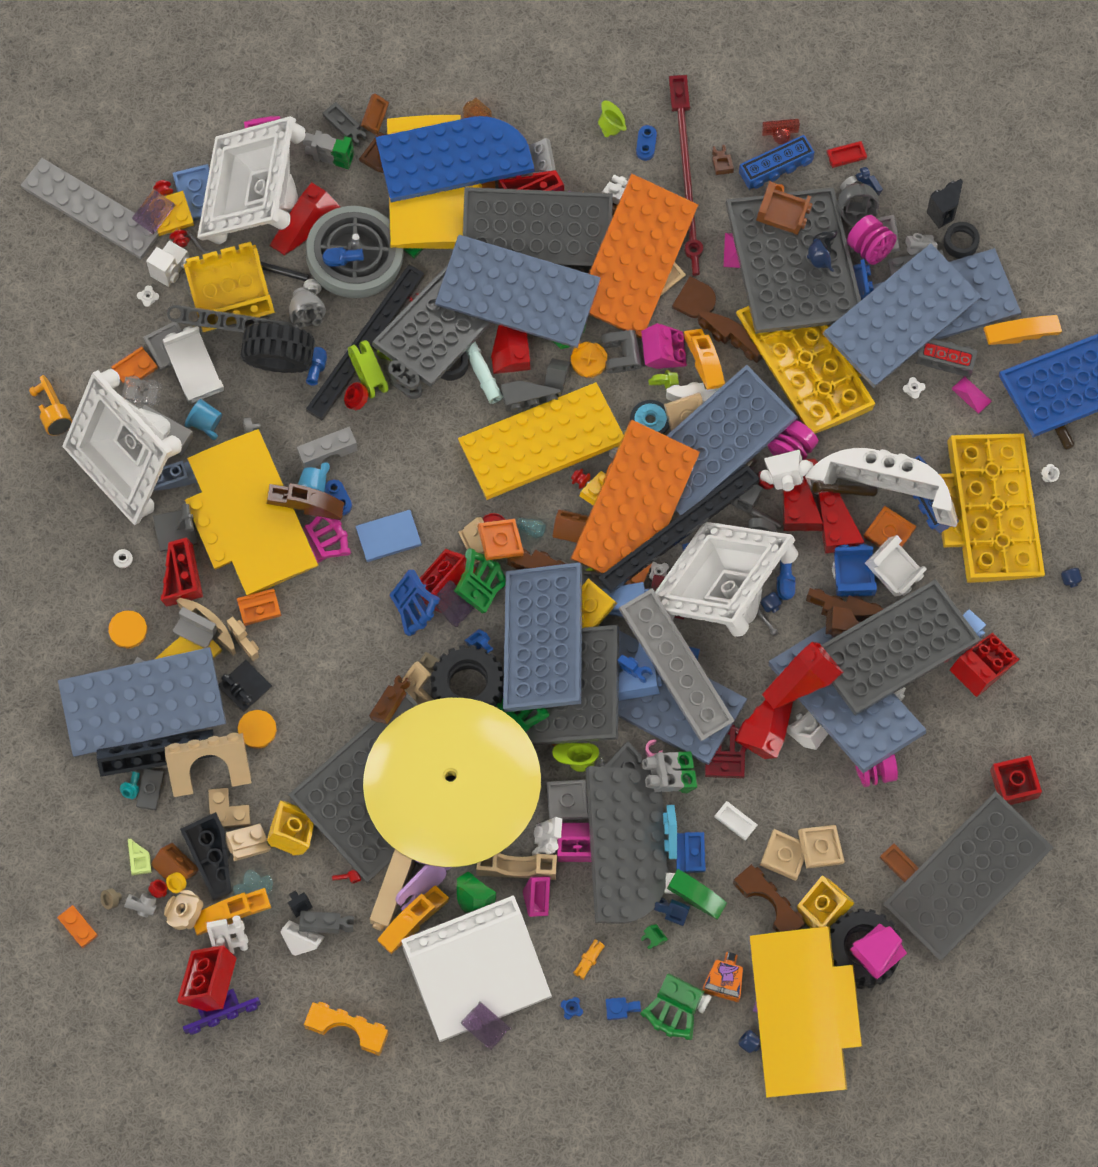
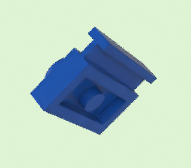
M704 832L677 833L676 870L679 869L685 873H704L706 871Z

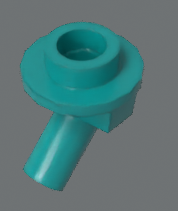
M133 771L130 783L124 782L121 784L120 791L125 798L134 799L137 797L140 791L139 786H137L140 773Z

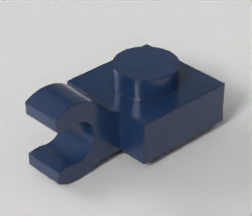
M661 898L659 902L655 903L654 910L665 913L666 920L684 926L691 906L673 899L668 903L666 899Z

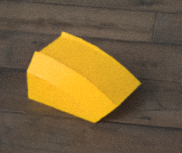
M280 800L267 841L271 847L288 852L292 856L303 855L310 846L314 824L298 806Z
M822 875L797 905V910L810 928L830 927L853 906L854 901L834 882Z

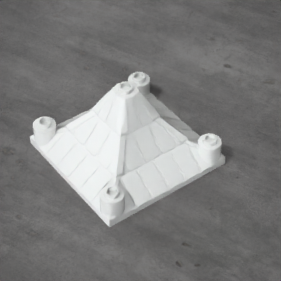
M289 116L215 137L198 239L202 241L209 240L220 245L226 241L227 233L270 224L282 230L290 224V214L286 211H291L298 201L296 186L290 174V141L298 144L305 138V128L295 123V118Z
M108 369L100 373L97 370L90 377L62 447L123 514L136 525L140 523L143 517L154 511V502L150 496L167 459L180 453L182 444L176 436H168L171 426L167 419L151 411L138 409L113 389L120 383V376L116 371Z
M706 522L699 528L655 593L672 620L675 615H679L681 617L725 624L733 636H743L748 631L749 623L757 615L762 587L772 573V570L780 560L784 564L792 563L796 560L798 551L793 545L795 539L790 534Z

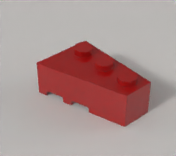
M556 170L533 173L531 176L521 177L519 175L511 179L498 180L499 189L564 191V183Z
M803 476V482L795 485L791 491L783 490V531H822L823 522L805 476Z
M833 492L819 493L817 503L823 522L822 537L825 554L834 553L835 548L840 545L857 547L860 544H864L865 542L840 494Z
M187 537L168 542L165 564L166 572L163 578L164 587L161 601L167 607L178 604L177 600L179 598L187 600L202 598L203 593L193 544Z

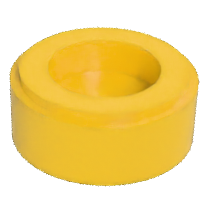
M175 872L167 877L166 884L171 892L179 893L186 888V879L181 873Z

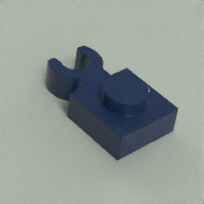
M867 167L860 168L861 173L855 175L857 180L872 187L879 196L883 188L874 175L870 176V171Z

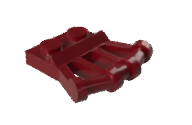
M732 725L728 732V735H730V751H721L720 745L709 765L705 764V777L744 779L745 752L747 748L742 746L740 752H735V735L737 736L739 728L735 727V725Z

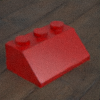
M445 549L419 578L422 584H426V590L440 598L439 604L435 606V611L442 613L449 607L452 600L458 596L454 591L461 579V575L465 572L467 560L465 555ZM474 566V569H473V574L475 573V571H476V569H477L475 566ZM421 596L424 603L428 606L429 601Z
M224 945L191 951L177 1002L206 1012L223 1009L237 958Z

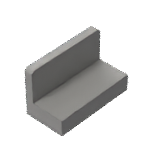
M182 607L179 611L180 619L173 632L202 648H207L218 631L216 624Z

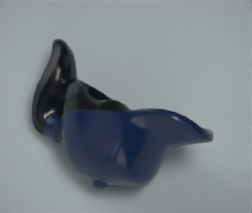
M837 230L822 232L813 238V243L808 249L807 258L814 267L828 268L834 272V269L831 267L830 241L836 237Z

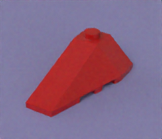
M311 182L289 213L290 224L285 229H279L270 247L285 256L307 240L311 228L320 217L331 210L340 208V206L325 190Z
M498 325L491 355L493 374L530 370L527 333Z
M811 642L790 662L762 695L773 709H777L800 697L831 685L844 672L820 643Z
M765 699L760 706L753 710L754 713L742 723L735 741L763 759L777 758L785 740L793 702L773 709Z

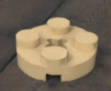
M189 890L180 891L181 894L176 897L173 895L169 899L164 910V915L167 917L166 922L177 930L192 929L203 908V901L196 894Z

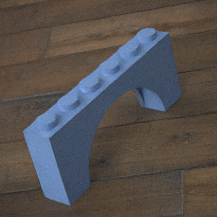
M640 582L623 585L613 593H610L607 589H602L617 602V605L608 615L624 618L619 607L645 593L649 588L645 589L644 583ZM640 643L634 659L638 662V667L647 666L652 670L653 674L644 673L642 676L646 678L647 682L643 683L639 678L633 677L624 670L619 672V701L660 694L659 687L662 686V679L660 675H657V670Z

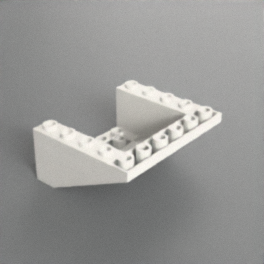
M514 895L401 940L404 954L440 1042L552 997Z

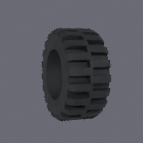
M276 323L251 324L244 330L240 356L244 363L254 368L281 373H302L312 366L315 340L310 333L297 327Z
M461 645L459 650L452 648L448 650V655L443 653L440 656V661L435 663L433 666L434 671L431 672V691L434 700L461 698L451 691L450 680L457 672L471 669L480 672L485 677L486 688L480 695L467 699L481 701L497 707L496 705L502 701L504 695V672L500 662L496 661V657L492 653L487 654V650L484 648L477 650L475 645H470V648H465V645Z
M858 909L857 912L851 910L845 916L841 915L830 928L834 967L853 965L855 985H857L858 989H863L864 986H868L869 989L875 987L876 984H883L887 978L893 975L899 964L898 961L881 977L876 979L872 977L863 965L856 964L850 960L845 952V942L851 934L856 932L869 933L879 924L885 928L890 926L900 937V932L895 930V924L892 920L888 922L886 915L882 913L877 915L875 914L876 910L872 909L869 912H865L864 909Z

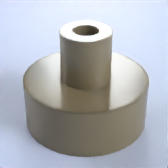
M112 888L101 892L102 905L108 910L116 908L119 900L122 899L121 893H117Z

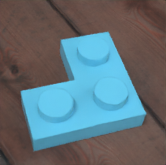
M667 805V813H663L664 834H668V840H664V851H668L669 859H677L675 806Z

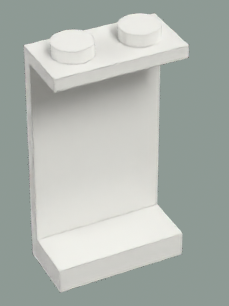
M188 326L183 329V332L178 334L173 332L165 336V339H163L164 347L188 404L224 391V386L218 378L198 326Z

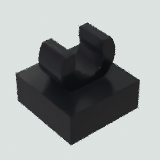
M295 890L289 894L292 900L288 902V905L296 918L300 916L301 911H308L313 908L305 892L298 895Z

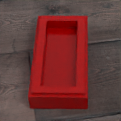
M862 141L829 149L826 152L832 168L867 159Z

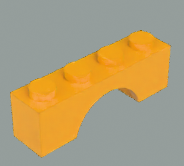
M318 1002V1004L312 1003L304 1023L306 1029L324 1035L327 1031L337 1026L349 1027L358 1034L362 1050L380 1056L389 1034L388 1030L385 1029L386 1026L376 1022L374 1025L367 1022V1019L361 1016L351 1017L347 1011L342 1009L335 1011L323 1002Z

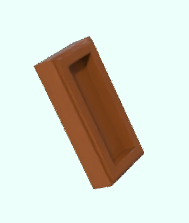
M372 94L361 126L373 134H378L389 102L377 94Z
M895 844L890 846L880 856V859L904 883L919 869Z

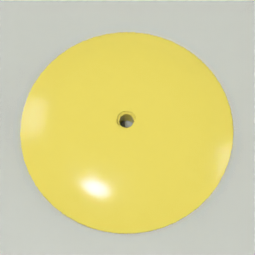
M443 698L428 701L405 711L394 719L374 743L366 762L363 780L366 807L374 826L381 836L393 848L410 859L439 867H460L479 863L497 855L510 846L521 835L532 819L541 789V772L537 753L521 726L500 709L490 704L467 698ZM449 776L456 777L452 782L446 780Z

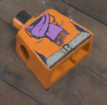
M726 952L724 962L715 960L703 986L705 994L739 1003L743 967L735 965L738 957L737 954Z

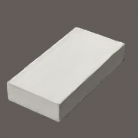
M727 801L714 816L745 841L758 826Z

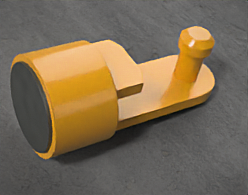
M42 375L40 376L41 383L35 387L32 386L29 392L32 396L36 397L38 393L45 389L52 405L45 407L41 404L39 406L41 411L40 419L47 434L52 436L60 435L69 430L73 420L66 406L60 404L49 380Z

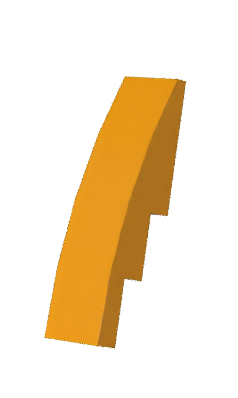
M1051 315L985 326L984 332L988 345L1016 344L1021 343L1023 340L1040 339L1042 336L1059 335L1062 329L1058 316Z

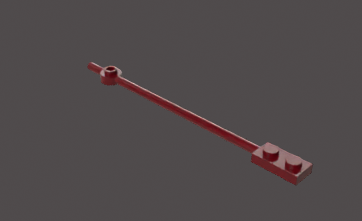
M687 75L669 76L671 110L678 113L685 199L693 202L685 111H690ZM693 217L688 229L689 241L685 244L684 252L691 259L692 275L698 276L700 275L698 258L703 253V245L696 239L695 217ZM696 249L697 251L693 253L690 250Z

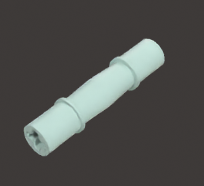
M475 341L466 350L473 371L481 383L480 387L483 389L489 403L494 404L500 401L503 396L496 383V379L492 377L488 365L481 355V349Z

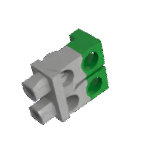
M316 130L315 135L305 134L303 145L306 146L305 154L312 155L314 161L319 162L321 160L324 163L349 170L355 154L352 138L345 136L343 140L331 138L328 134H322V131Z
M691 751L658 752L642 760L643 769L651 770V775L645 779L646 787L653 788L654 792L681 791V793H690L697 788L695 770H692L694 769Z

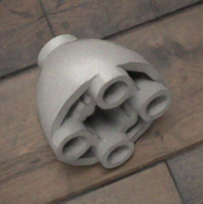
M297 288L293 292L289 305L290 320L294 327L302 328L309 325H320L326 313L324 303L317 295L307 291L306 288Z

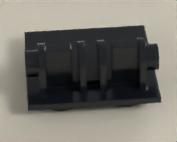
M247 660L242 662L229 675L224 674L221 677L222 682L218 684L219 688L243 712L272 687Z

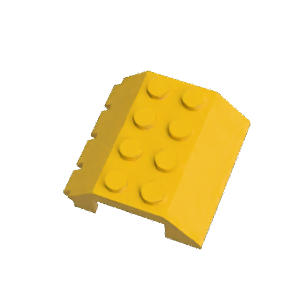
M251 241L239 244L238 250H236L235 246L221 249V254L219 255L217 251L203 254V259L201 260L199 256L186 259L187 263L183 264L195 308L254 317L275 313L259 260V254L256 245H252ZM210 314L207 317V321L209 324H215L218 321V317L216 314ZM228 317L226 319L227 326L236 324L235 317ZM201 326L202 332L217 329Z

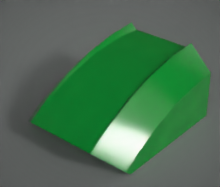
M469 871L457 878V901L464 913L468 914L495 903L496 892L474 877Z

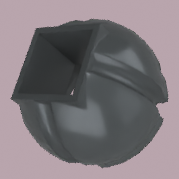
M858 183L846 184V187L839 194L837 202L840 216L853 226L867 215L876 217L880 203L876 191L864 183L860 185ZM855 196H863L862 203L850 202V199Z

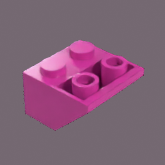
M659 323L641 331L646 366L655 369L687 366L682 331Z
M562 823L561 838L558 839L557 862H591L589 823Z

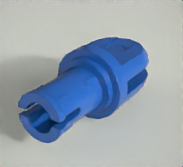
M344 247L326 249L322 258L327 266L335 267L345 266L349 261H363L364 255L362 248L346 250Z
M314 348L312 366L309 368L306 383L309 385H317L319 374L325 369L327 352L324 348Z
M780 560V575L776 578V591L782 600H789L795 595V577L792 575V563L784 564Z

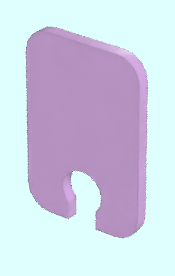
M426 864L401 889L395 899L399 906L412 895L410 901L401 908L402 911L421 893L424 895L433 886H438L445 879L447 873L444 867Z

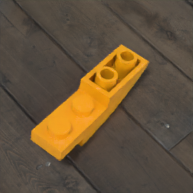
M702 329L684 331V339L695 358V367L706 389L721 388L725 381L709 334L705 335Z
M436 885L424 895L421 893L393 920L377 941L392 954L402 945L401 940L418 932L420 926L449 902V897Z
M263 888L248 894L244 892L201 910L194 926L196 935L208 932L207 922L226 919L229 925L233 923L232 918L238 915L241 919L270 909L271 904L266 889Z

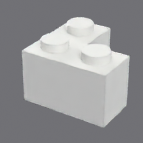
M168 241L163 250L156 247L146 261L150 276L169 287L171 283H175L178 280L179 272L182 268L184 269L183 264L187 263L186 259L189 258L187 250L171 241Z

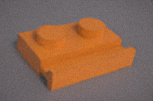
M140 347L111 368L119 374L121 382L129 389L157 370L158 366L144 348Z
M274 589L237 598L244 626L281 616Z

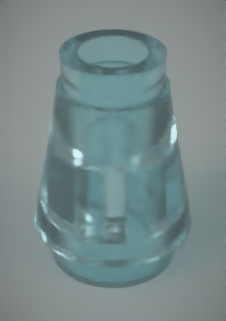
M519 517L516 523L518 529L534 538H541L546 529V524L542 523V520Z

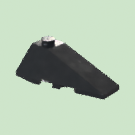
M217 813L209 814L182 826L180 831L213 901L231 893L225 830Z

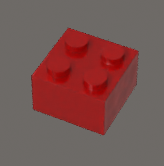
M1031 755L992 765L990 772L996 792L1010 805L1040 797L1042 790Z

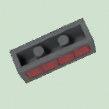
M933 338L919 350L916 364L971 378L978 351L968 346L961 347L953 342H942Z

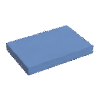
M208 164L172 173L177 192H184L193 221L201 219L209 175Z
M410 510L356 526L367 562L422 546Z

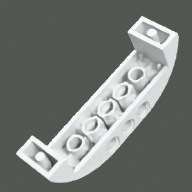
M868 448L841 450L820 460L805 476L811 492L819 495V493H815L812 489L815 481L832 485L836 482L837 478L931 499L934 500L932 508L937 523L953 527L957 525L955 508L948 487L942 477L929 465L910 458L905 454L897 455L883 449L879 451Z

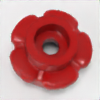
M158 879L150 883L148 890L153 897L161 898L167 894L168 887L164 881Z

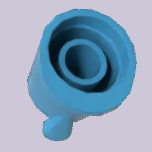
M199 399L187 416L184 426L186 428H197L205 432L212 440H216L218 435L213 431L219 424L222 413L204 400Z
M326 462L322 463L321 470L313 467L304 468L298 485L325 492L326 474L330 469V465Z

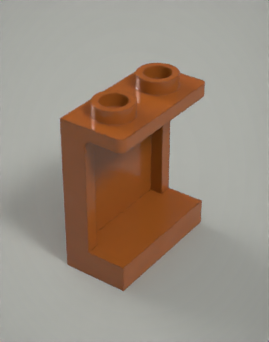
M769 181L756 221L798 235L800 228L804 229L807 218H804L805 213L809 214L813 205L809 203L811 196L808 195L805 200L775 189L776 183Z

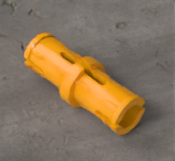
M594 939L586 954L583 953L581 956L582 960L573 974L577 977L580 976V979L584 980L592 965L595 966L597 963L596 959L605 945L600 941L598 943V940Z

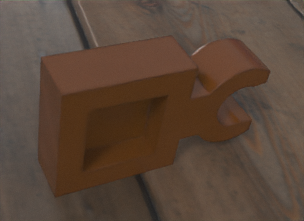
M722 145V151H717L716 147L713 146L712 164L715 175L734 173L731 155H726V146Z

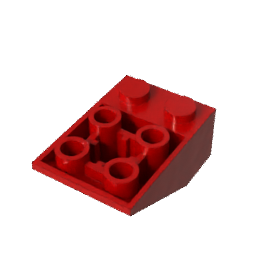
M991 633L980 643L961 655L950 668V671L978 697L1020 659L999 638Z

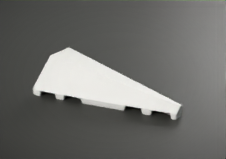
M809 711L804 716L799 713L796 715L797 721L788 725L786 732L803 747L817 750L828 733Z

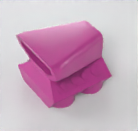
M881 924L876 926L864 938L853 943L854 946L850 949L854 957L876 979L881 977L907 954L901 945L902 939L890 926L885 928Z

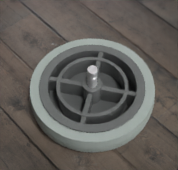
M362 206L340 207L324 214L311 228L305 248L307 265L313 278L329 292L347 298L369 297L386 289L399 274L404 254L403 248L390 247V220L380 212ZM344 247L346 250L362 248L364 260L349 261L345 266L330 267L324 263L322 256L326 249Z

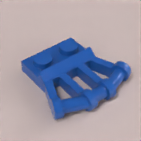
M408 570L390 593V597L401 615L404 632L407 636H412L417 630L426 627L427 621L434 617L435 606L440 601L438 596L431 594L425 589L426 584H422L415 570ZM421 596L429 601L428 606L425 605ZM414 603H415V605L417 606V608H418V610H419V612L421 613L422 616L419 615L418 611L416 610V608H415V606H414Z

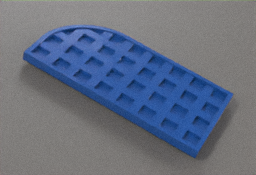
M474 116L375 137L390 202L535 172L529 145L523 135L510 124L492 117Z

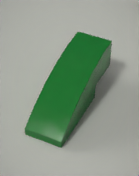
M677 869L667 887L668 890L682 897L683 901L717 920L727 904L725 900L679 869Z

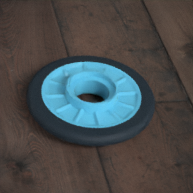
M642 401L631 411L630 420H634L661 434L666 433L670 427L664 404L659 401ZM648 415H653L656 421L648 423L645 418Z

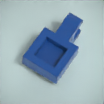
M480 629L464 640L468 647L475 645L477 649L484 648L487 650V654L493 650V647L487 643L490 637Z
M622 654L618 659L621 669L633 677L639 678L643 683L647 682L646 678L642 676L644 673L653 674L652 670L647 666L638 667V662L630 656L627 658Z
M626 997L606 999L607 1020L628 1019L627 1013L641 1012L640 1001L626 1003Z

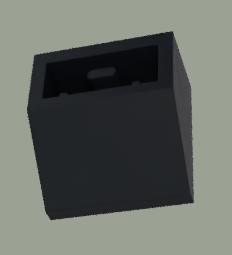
M962 179L956 182L951 181L944 189H938L930 195L927 214L938 229L952 222L955 218L963 184Z

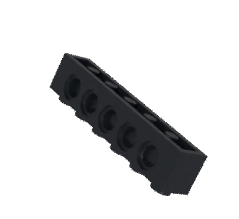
M210 729L97 749L100 777L167 765L165 747L173 743L184 744L191 740H206L214 736V731ZM205 755L199 757L198 759L215 757V755Z

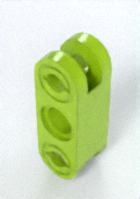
M364 340L359 343L362 354H360L355 345L349 346V357L361 384L367 387L368 397L370 399L375 397L374 388L377 386L382 393L388 392L387 382L369 342Z

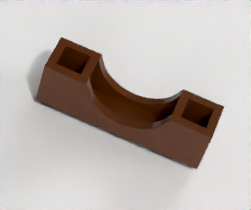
M833 606L828 610L825 634L836 637L859 624L853 615L852 609Z
M751 864L733 880V885L745 898L759 896L767 899L773 905L776 912V920L772 928L776 932L801 930L804 927L803 916L798 911L794 912L788 899L784 896L781 897L777 893L778 889L772 882L768 883L765 880V875L760 868H755Z

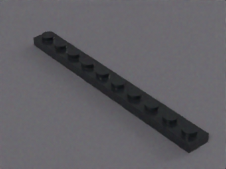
M410 264L406 267L352 343V345L358 348L360 354L362 353L359 343L364 340L369 342L373 350L372 342L395 319L425 275L422 271ZM348 350L306 408V412L321 421L356 374Z
M747 465L599 576V581L610 593H613L759 483L760 478Z

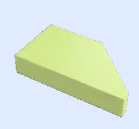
M128 839L131 874L152 873L150 853L132 839Z

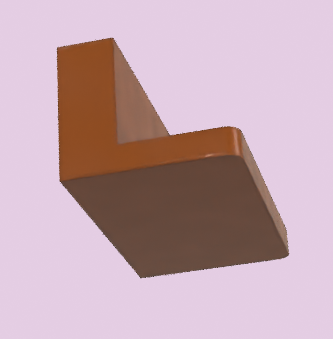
M558 510L552 535L553 538L577 543L589 516Z
M173 843L161 848L151 863V866L164 879L178 872L187 880L199 871L198 867Z

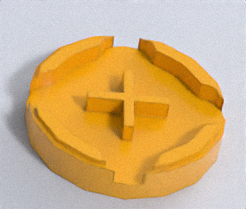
M583 342L579 344L578 349H573L571 366L578 375L591 378L600 375L606 368L607 353L600 344Z
M122 611L111 619L108 632L111 640L117 646L134 648L144 641L147 634V625L145 619L135 611Z
M249 711L239 721L238 734L243 733L245 745L250 748H264L276 736V722L266 711Z

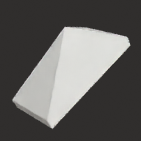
M290 920L281 930L289 950L295 956L317 949L324 939V936L316 932L299 931V924Z

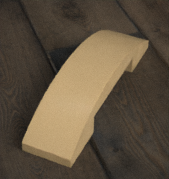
M183 598L177 600L180 608L184 607L215 623L218 632L221 634L218 637L219 643L233 656L236 654L231 635L214 613L194 601Z

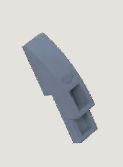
M182 460L163 467L153 491L197 483L190 463H184Z

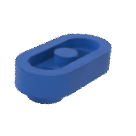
M650 125L641 127L638 133L636 155L644 161L653 158L655 152L657 132Z
M339 480L328 481L325 485V493L346 503L343 506L342 515L348 514L352 509V502L343 484ZM336 486V490H331V487Z

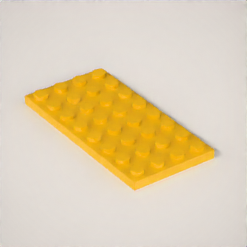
M597 382L558 397V400H551L459 437L458 441L486 500L618 447L624 435Z

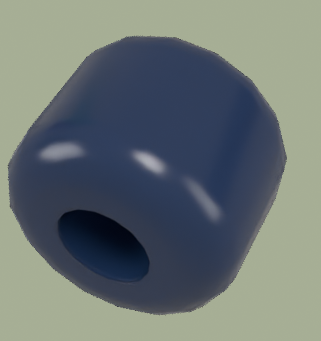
M1072 568L1061 572L1065 586L1076 587L1082 581L1079 568Z
M772 592L762 598L760 604L765 612L769 613L772 611L775 613L779 610L782 601L776 592Z
M748 1030L740 1037L738 1044L747 1053H752L760 1048L759 1044L761 1041L756 1033Z

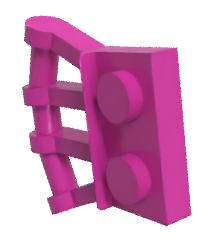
M317 516L309 525L303 527L317 563L326 558L351 554V550L348 548V534L342 529L340 520ZM323 519L330 523V525L316 532L313 531ZM335 530L336 536L322 543L319 542V537ZM340 541L341 549L332 551L324 550L325 548Z

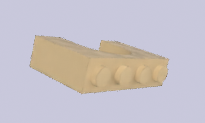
M230 733L223 737L212 736L206 740H191L184 744L173 743L165 747V757L174 797L193 794L190 767L196 759L205 755H215L226 762L232 787L252 783L243 733Z

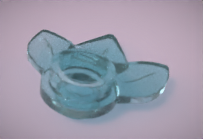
M247 870L243 879L244 884L233 886L235 895L244 892L248 894L263 888L266 889L268 894L273 888V881L270 875L260 878L255 871Z

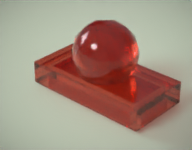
M799 119L763 122L762 136L773 135L774 141L783 145L789 141L790 133H799Z

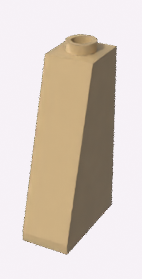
M396 849L370 917V924H373L372 927L379 931H384L393 922L399 907L395 900L396 896L409 882L415 867L413 859L401 854Z

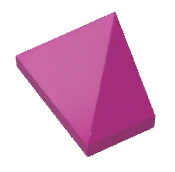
M725 233L723 267L740 268L733 234Z
M965 376L952 387V390L978 414L992 402Z
M549 876L530 877L523 889V896L528 916L530 917L548 916Z

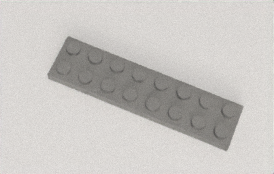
M43 158L40 159L21 184V188L141 260L159 237L156 225Z
M653 588L619 607L621 614L700 742L733 723V717Z

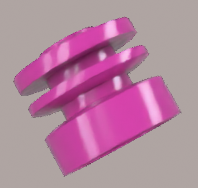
M867 215L851 229L847 238V245L855 252L860 253L861 257L866 259L868 263L874 265L881 262L892 251L897 237L889 228L883 226V223L876 217Z
M795 420L768 444V449L773 456L800 450L802 460H806L807 454L813 451L819 440L810 428Z
M894 754L865 773H862L855 765L863 787H869L870 780L873 785H877L879 775L883 783L897 781L898 779Z

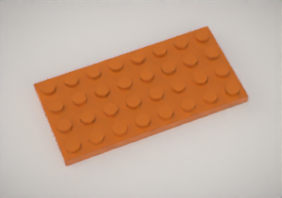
M634 174L630 175L589 271V274L601 278L589 315L623 331L634 330L636 331V336L642 339L641 331L646 329L698 204Z
M630 420L570 559L603 574L669 525L700 452L634 420ZM651 564L627 581L625 585L644 583Z

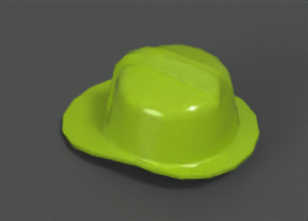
M603 101L601 103L602 113L598 124L604 136H615L620 131L627 130L625 119L620 109L610 101Z
M560 743L552 751L555 760L570 765L577 772H584L588 766H594V762L600 754L599 748L591 743Z

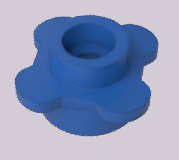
M573 997L561 1002L565 1019L569 1020L573 1016H581L583 1014V1010L579 1005V998Z

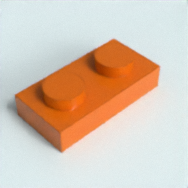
M73 905L57 917L82 948L98 936Z

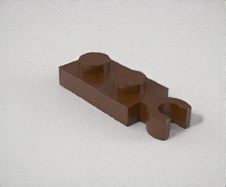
M398 675L394 680V686L388 685L369 715L371 720L383 724L389 723L407 695L405 690L411 684L408 678H405L403 681Z

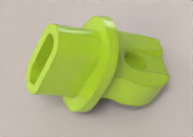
M666 370L664 374L654 375L648 380L649 385H664L666 389L673 385H679L677 372H670V370Z

